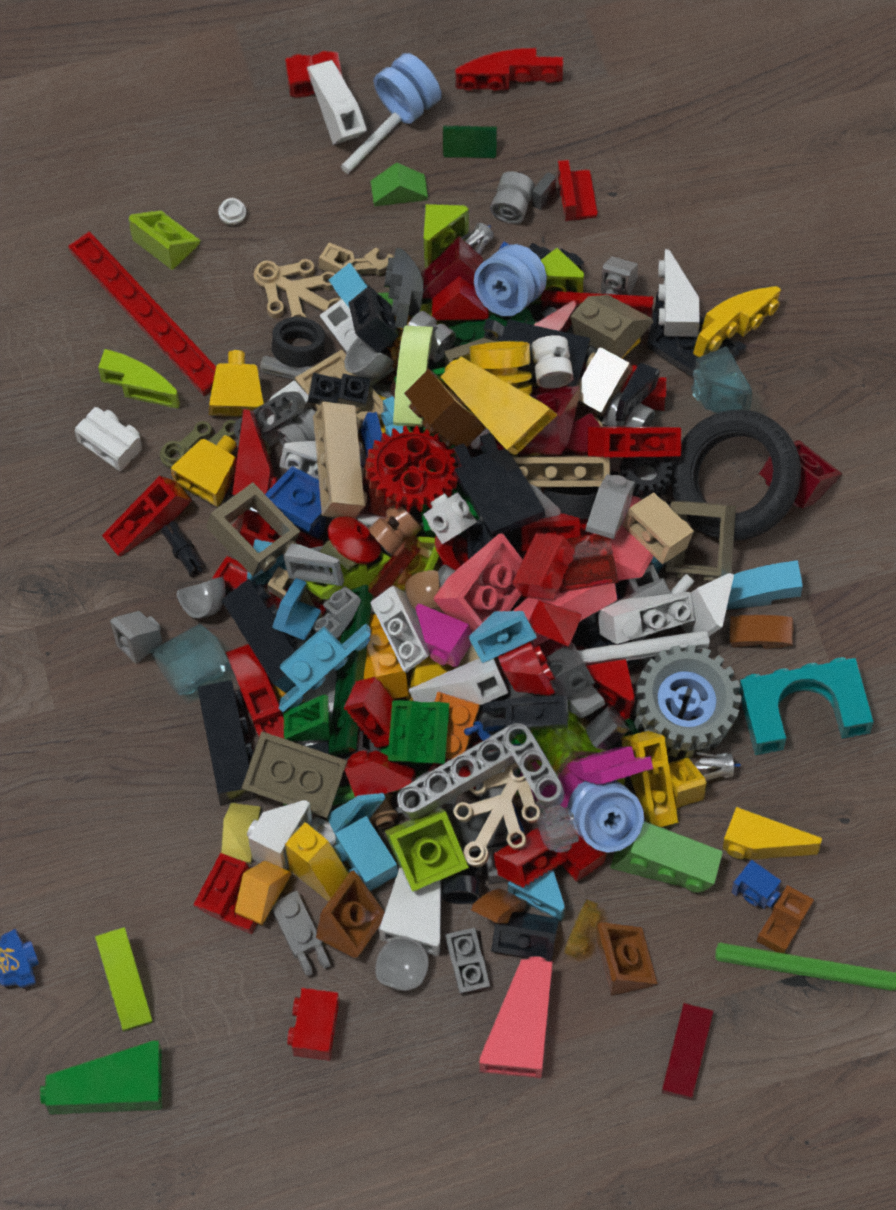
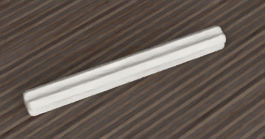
M706 631L578 650L587 666L623 659L628 661L657 656V653L662 650L669 654L671 647L680 645L681 652L685 651L687 645H695V650L703 649V647L707 648L709 646L710 640Z

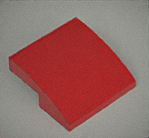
M220 853L193 905L202 912L232 927L252 934L257 923L235 913L243 873L251 869L247 862Z

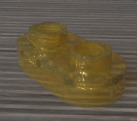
M588 899L584 902L566 944L565 955L576 959L579 954L584 955L590 942L587 934L590 927H597L602 911L597 910L598 903Z

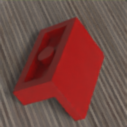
M569 160L558 161L557 176L565 221L596 218L597 208L590 170L571 171Z

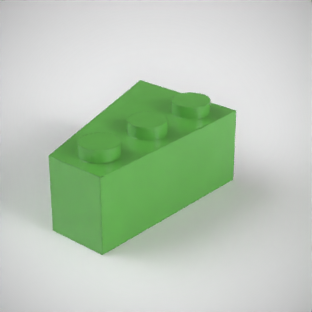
M644 821L641 832L633 843L620 851H615L610 869L685 887L692 892H704L715 884L723 851Z

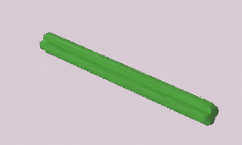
M718 943L715 959L717 961L892 991L896 990L895 972L725 943Z

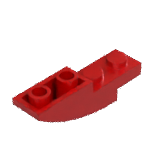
M519 48L491 53L471 60L455 69L456 89H490L499 91L509 90V81L563 82V57H536V48Z
M247 644L226 652L258 737L261 731L284 739V718L282 712L278 708L279 704L268 676L253 650Z

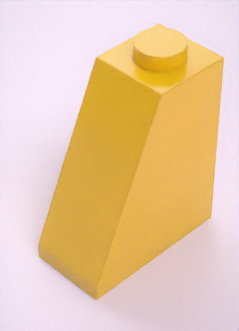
M305 822L285 843L289 870L329 902L348 875V872L329 841Z

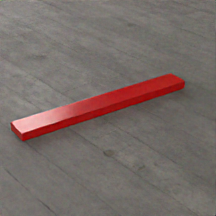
M89 231L68 246L69 252L203 396L212 391L216 366L98 239Z

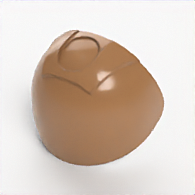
M428 570L411 576L405 584V591L413 610L416 612L415 607L419 603L445 614L433 599L440 590L438 572Z

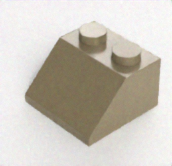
M609 295L587 297L571 315L575 335L590 338L591 346L597 349L601 347L619 358L625 355L653 323L652 318Z

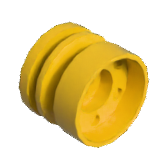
M503 341L482 343L469 347L470 362L527 395L532 393L531 384L519 383L530 380L532 378L531 373L518 370V367L531 363L529 343Z

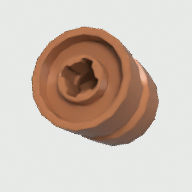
M394 504L386 511L387 517L385 519L379 518L368 528L375 539L392 556H395L405 546L406 538L413 539L423 529L422 525L410 512H407L403 505L397 510Z

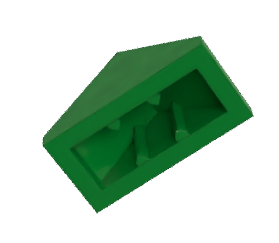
M323 694L284 712V739L289 741L330 740V706L327 695Z

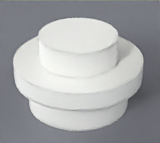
M236 198L226 199L219 207V217L226 224H238L246 216L244 204Z

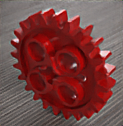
M403 426V432L399 433L393 428L391 437L383 433L381 442L375 440L373 449L368 450V459H366L365 465L366 479H370V489L376 488V497L385 495L384 504L387 505L391 501H395V509L397 510L404 504L406 505L407 512L411 511L412 506H417L419 512H422L424 504H427L432 509L433 507L430 504L432 501L443 494L451 497L453 488H457L458 481L454 476V469L458 468L454 460L456 454L444 442H440L438 434L432 437L427 429L424 433H420L419 427L415 426L413 432H409L407 426Z

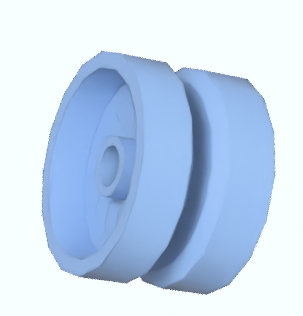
M403 53L391 64V67L384 68L374 77V87L382 103L392 114L397 113L404 123L411 124L423 114L424 109H430L441 99V90L432 72L421 60L410 53Z
M514 244L501 248L479 265L475 272L474 286L478 298L491 312L501 316H513L540 297L546 287L547 276L545 267L538 255L527 247Z
M617 780L604 784L582 782L571 794L567 806L568 820L574 831L585 842L599 851L614 852L629 846L640 834L644 822L643 808L638 798Z

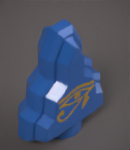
M16 929L1 935L0 985L7 987L16 984L20 988L35 985L36 980L32 967L39 965V961L31 941L23 943Z

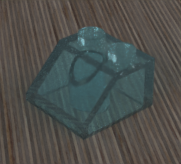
M727 346L696 359L695 371H693L694 383L691 386V390L697 401L701 400L706 410L716 413L734 409L750 410L752 390Z
M198 624L150 651L171 688L180 696L195 692L199 685L208 680L212 681L222 677L225 674L224 671L231 668L217 637L202 624Z

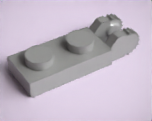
M298 891L277 899L271 910L294 958L298 959L306 977L313 974L312 966L305 956L307 953L315 950L320 965L324 969L329 967L330 963L323 949L322 941L316 938L317 931Z

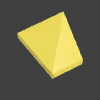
M230 804L223 820L221 853L251 864L252 854L247 832L251 823L254 820H259L260 806Z

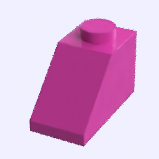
M418 603L415 609L430 657L440 665L447 663L457 668L472 644L469 640V636L472 634L469 624Z

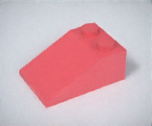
M498 534L451 574L433 599L446 615L469 624L473 633L494 611H510L519 599L521 593L512 582L523 560L504 534Z

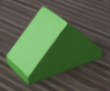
M395 163L371 180L374 206L428 200L425 175L399 163Z

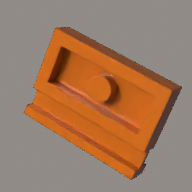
M438 691L434 702L450 703L445 758L452 760L467 751L471 735H465L464 730L474 725L481 704Z

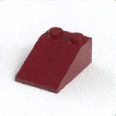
M532 386V393L529 396L548 406L557 416L517 456H527L531 453L543 454L545 456L562 454L569 442L580 395V386H562L553 389Z

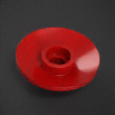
M340 516L329 524V540L334 548L345 558L359 564H369L378 558L381 551L380 543L370 533L369 527L360 520L348 516Z

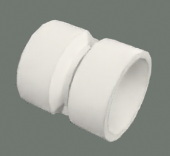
M552 335L539 338L532 343L531 350L533 362L536 364L535 375L537 384L540 387L549 389L569 384L573 380L571 361L569 360L570 353L567 339L562 336Z

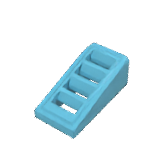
M384 794L359 795L329 813L328 821L334 834L365 816L370 819L384 801Z

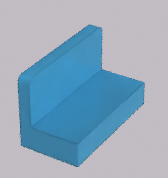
M295 578L279 605L272 628L306 640L320 616L321 610L300 602L307 582Z

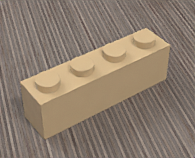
M322 402L313 415L322 516L335 518L348 516L356 518L367 503V494L363 492L362 483L364 480V468L361 467L360 462L362 444L358 442L360 421L356 417L355 405Z
M512 456L528 483L535 487H600L607 474L610 475V457Z

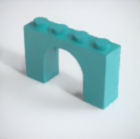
M840 657L833 659L830 663L820 665L809 663L793 670L782 668L774 671L772 674L762 676L760 674H751L740 680L738 693L741 695V705L755 755L784 750L786 736L778 706L786 696L798 691L817 693L830 703L834 710L841 739L871 733L873 718L856 658L847 659Z

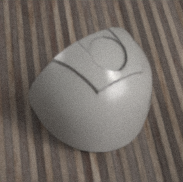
M359 337L350 346L344 362L345 369L349 373L366 379L383 377L391 370L394 364L383 352L377 353Z
M224 576L177 591L179 603L189 616L202 619L215 615L221 610L223 605L222 599L226 594Z
M396 936L383 946L377 957L375 966L376 977L380 983L392 989H415L423 982L429 966L428 955L423 946L415 939L407 936Z

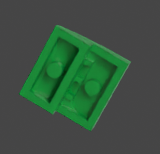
M392 700L388 761L445 764L450 703Z

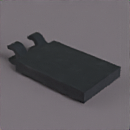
M486 319L483 329L485 331L484 338L497 340V342L521 341L530 344L531 363L518 367V370L531 373L532 378L528 382L537 383L535 375L536 364L533 362L531 350L532 343L545 336L565 337L568 341L569 360L571 361L573 380L565 386H578L590 347V338L509 319L505 327L497 321Z
M491 433L480 436V441L483 444L480 446L483 454L476 457H470L464 443L453 447L456 454L454 460L458 468L454 469V476L491 539L495 538L498 534H506L546 517L545 509L511 453L506 449L499 451Z

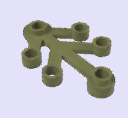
M200 421L195 425L194 430L180 442H167L160 451V459L163 465L171 468L198 440H208L212 435L210 424L206 421ZM226 421L222 429L209 441L217 445L224 435L229 436L233 440L236 439L235 432L230 433L226 431L228 428H234L236 421ZM202 428H205V429L208 430V431L205 432V433H199V432H198V431H199L200 429H202ZM263 439L268 456L270 458L271 452L269 443ZM236 447L234 451L231 453L236 457V459L239 447ZM172 454L179 455L177 458H170ZM231 482L229 490H233L234 482Z

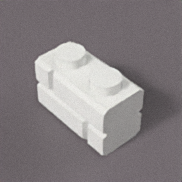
M94 407L86 416V419H83L75 427L77 441L118 471H123L130 463V460L134 459L142 449L139 432L131 425L125 427L119 423L117 416L110 410L104 412L98 407Z

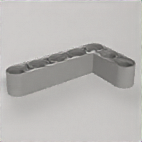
M515 723L400 790L397 801L407 817L418 819L515 762L542 806L546 808L558 807L563 802L565 793L557 775L530 730L523 724ZM522 734L527 737L525 743L521 746L511 744L512 739L516 735ZM489 751H500V756L496 761L488 762L485 760V756ZM532 760H539L542 762V766L538 771L530 772L527 770L528 763ZM471 765L474 767L470 776H459V771L463 766ZM436 782H447V787L443 792L435 793L432 791L433 785ZM553 785L557 787V792L553 797L546 798L542 796V791L546 786ZM410 797H420V803L417 807H406V802Z

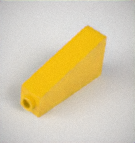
M463 357L450 362L445 368V373L440 376L504 448L513 455H517L557 416L545 404Z

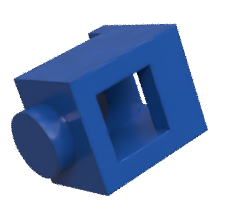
M751 860L733 882L731 893L737 896L741 892L743 898L753 906L759 905L763 909L767 906L772 908L781 896L779 892L781 880Z

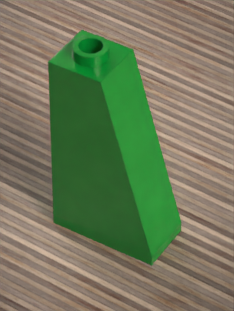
M159 1040L150 1041L46 1075V1086L40 1087L41 1105L46 1106L49 1115L162 1110V1049Z

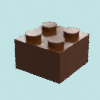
M429 368L404 393L411 402L408 407L419 418H424L421 422L424 427L432 434L439 432L438 437L448 447H451L453 444L458 446L463 443L468 447L486 429L484 424L445 381Z

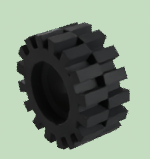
M669 456L623 457L620 465V476L635 482L633 496H643L644 499L653 492L657 496L658 493L663 496L666 493V489L670 487L672 462H669ZM640 466H650L656 470L657 476L652 480H642L635 475V470Z

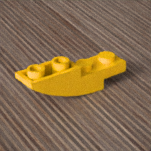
M775 286L751 290L727 299L706 313L693 354L703 359L708 353L716 352L725 338H731L736 332L745 336L751 329L756 330L767 315L772 316L780 305L778 298L781 289Z

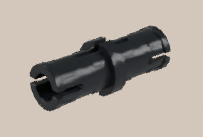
M170 522L169 525L172 528L173 534L167 525L161 529V533L173 548L172 553L174 557L180 559L189 576L196 577L198 574L193 565L196 566L200 574L205 570L206 566L193 550L194 544L192 541L185 538L176 522Z

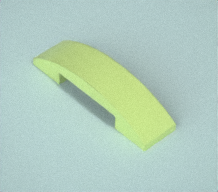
M404 326L397 367L393 416L394 426L422 427L423 425L421 423L423 417L419 418L408 407L411 402L404 393L428 369L433 327Z

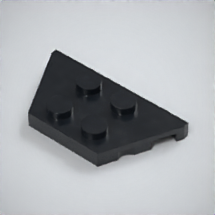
M659 291L657 292L652 315L653 323L649 331L647 348L692 377L739 357L746 352L747 346L734 337H727L722 341L716 352H710L701 359L693 354L698 336H664V325H659V308H664V301H659ZM699 316L698 335L701 333L704 318Z

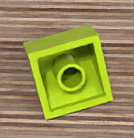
M441 807L421 818L411 819L385 831L395 858L412 892L469 868L446 811Z

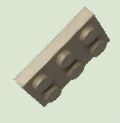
M261 731L242 789L288 805L305 800L310 803L311 813L328 818L347 760Z

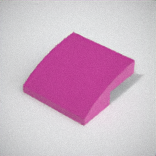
M632 746L616 747L566 762L567 769L574 775L595 784H604L653 769L651 757L634 758Z

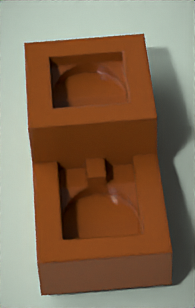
M779 615L730 616V644L733 648L762 644L764 649L793 646V618Z
M787 885L775 904L770 917L760 931L756 942L775 952L785 954L811 908L814 899Z
M501 888L483 895L473 904L471 910L495 923H508L512 912H523L528 901Z

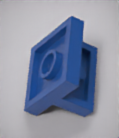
M292 466L265 495L297 528L318 539L324 533L327 518L322 516L319 480Z

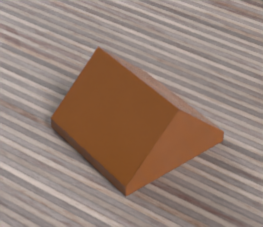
M355 870L348 873L321 911L316 938L353 958L358 957L380 926L385 913Z
M604 922L597 924L596 942L611 996L657 985L642 927Z

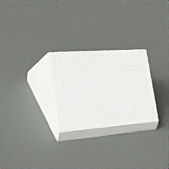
M728 573L691 592L695 620L681 624L686 633L706 631L709 637L722 628L734 575Z

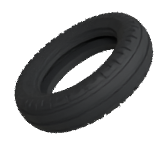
M744 409L718 412L700 421L685 435L681 441V456H674L672 463L671 487L675 501L706 503L699 487V472L704 458L714 446L729 438L749 437L760 441L766 447L773 465L770 487L765 496L755 506L746 511L735 513L734 541L759 536L776 526L791 509L797 497L801 481L799 454L786 430L770 417ZM687 515V521L692 526L708 536L719 539L721 517Z

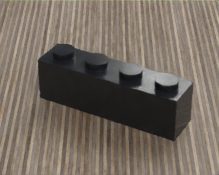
M248 578L225 596L222 602L272 683L287 693L296 684L280 669V665L301 646L298 647L295 642L298 639L297 637L272 628L278 607L270 603L269 599L272 596L263 584L256 585Z
M232 680L198 686V695L220 805L255 799V793L242 789L249 768L248 761H251L253 752L251 742L244 743L243 734L248 733L246 717H239L238 708L243 707L240 689L234 690Z

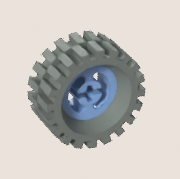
M680 645L671 647L668 655L665 650L657 653L655 660L651 658L646 664L644 671L642 670L633 691V715H637L634 721L636 729L644 727L645 731L664 735L666 747L670 748L668 754L670 756L676 757L680 750L684 751V758H691L696 750L701 753H707L711 746L715 749L722 739L726 737L739 713L738 707L741 704V695H736L740 689L739 681L731 682L735 672L730 666L725 670L721 667L724 659L719 655L715 660L709 658L711 650L704 647L701 654L695 653V645H687L684 652H681ZM680 687L677 691H672V689ZM687 688H690L692 692L686 704L687 709L682 719H679L677 716L682 707V699ZM693 716L698 717L697 719L690 720Z

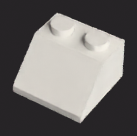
M303 800L263 812L258 821L254 820L247 832L252 859L259 863L265 860L287 870L289 865L285 843L305 822L309 826L312 824L310 803Z

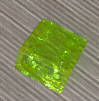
M568 711V728L530 730L557 776L574 756H589L602 752L600 748H596L591 743L587 732L577 723V717L570 711ZM522 734L515 736L518 742L522 745L525 743L527 737ZM535 760L541 767L542 762L539 760Z

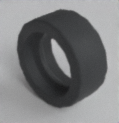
M290 317L278 322L274 327L272 333V353L282 364L291 367H307L320 361L324 355L325 332L321 325L314 320L305 317ZM289 338H303L309 340L312 344L303 347L287 344L285 340Z
M552 487L544 490V495L560 509V513L580 519H589L597 495L596 492L565 487Z

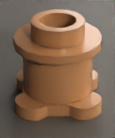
M393 792L384 794V801L369 819L372 826L384 829L392 826L394 820L398 818V813L393 810L391 797Z

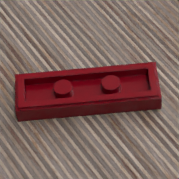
M683 1003L661 1093L692 1101L714 1010Z

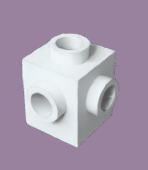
M459 493L449 498L446 494H443L432 501L430 504L433 508L423 514L428 521L429 527L436 533L442 544L477 522L471 514L468 504L461 498Z

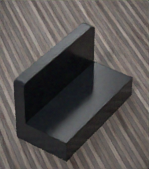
M512 912L508 923H495L491 951L523 957H542L547 961H552L559 919L524 912Z

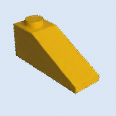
M644 731L622 737V746H632L634 758L651 757L653 769L630 775L635 793L643 808L646 822L658 827L678 823L664 735Z
M736 807L724 837L722 850L727 851L734 858H747L750 860L817 855L822 838Z

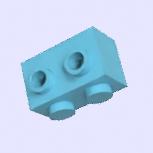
M367 816L335 833L336 845L333 848L341 862L345 860L351 867L349 872L355 870L369 891L397 876V863Z

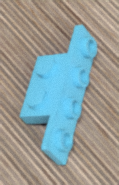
M367 624L363 625L343 644L325 626L322 627L280 665V669L296 685L279 700L278 708L284 712L288 708L297 707L304 699L303 694L310 688L315 690L321 686L326 680L325 675L332 669L335 671L340 669L347 662V656L353 650L360 651L369 643L370 627Z

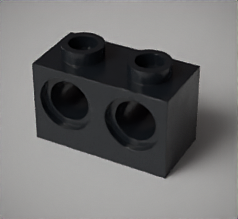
M370 286L366 287L348 302L355 334L374 351L379 353L385 347L391 346L396 338L399 337L397 327H395V318L391 316V304Z

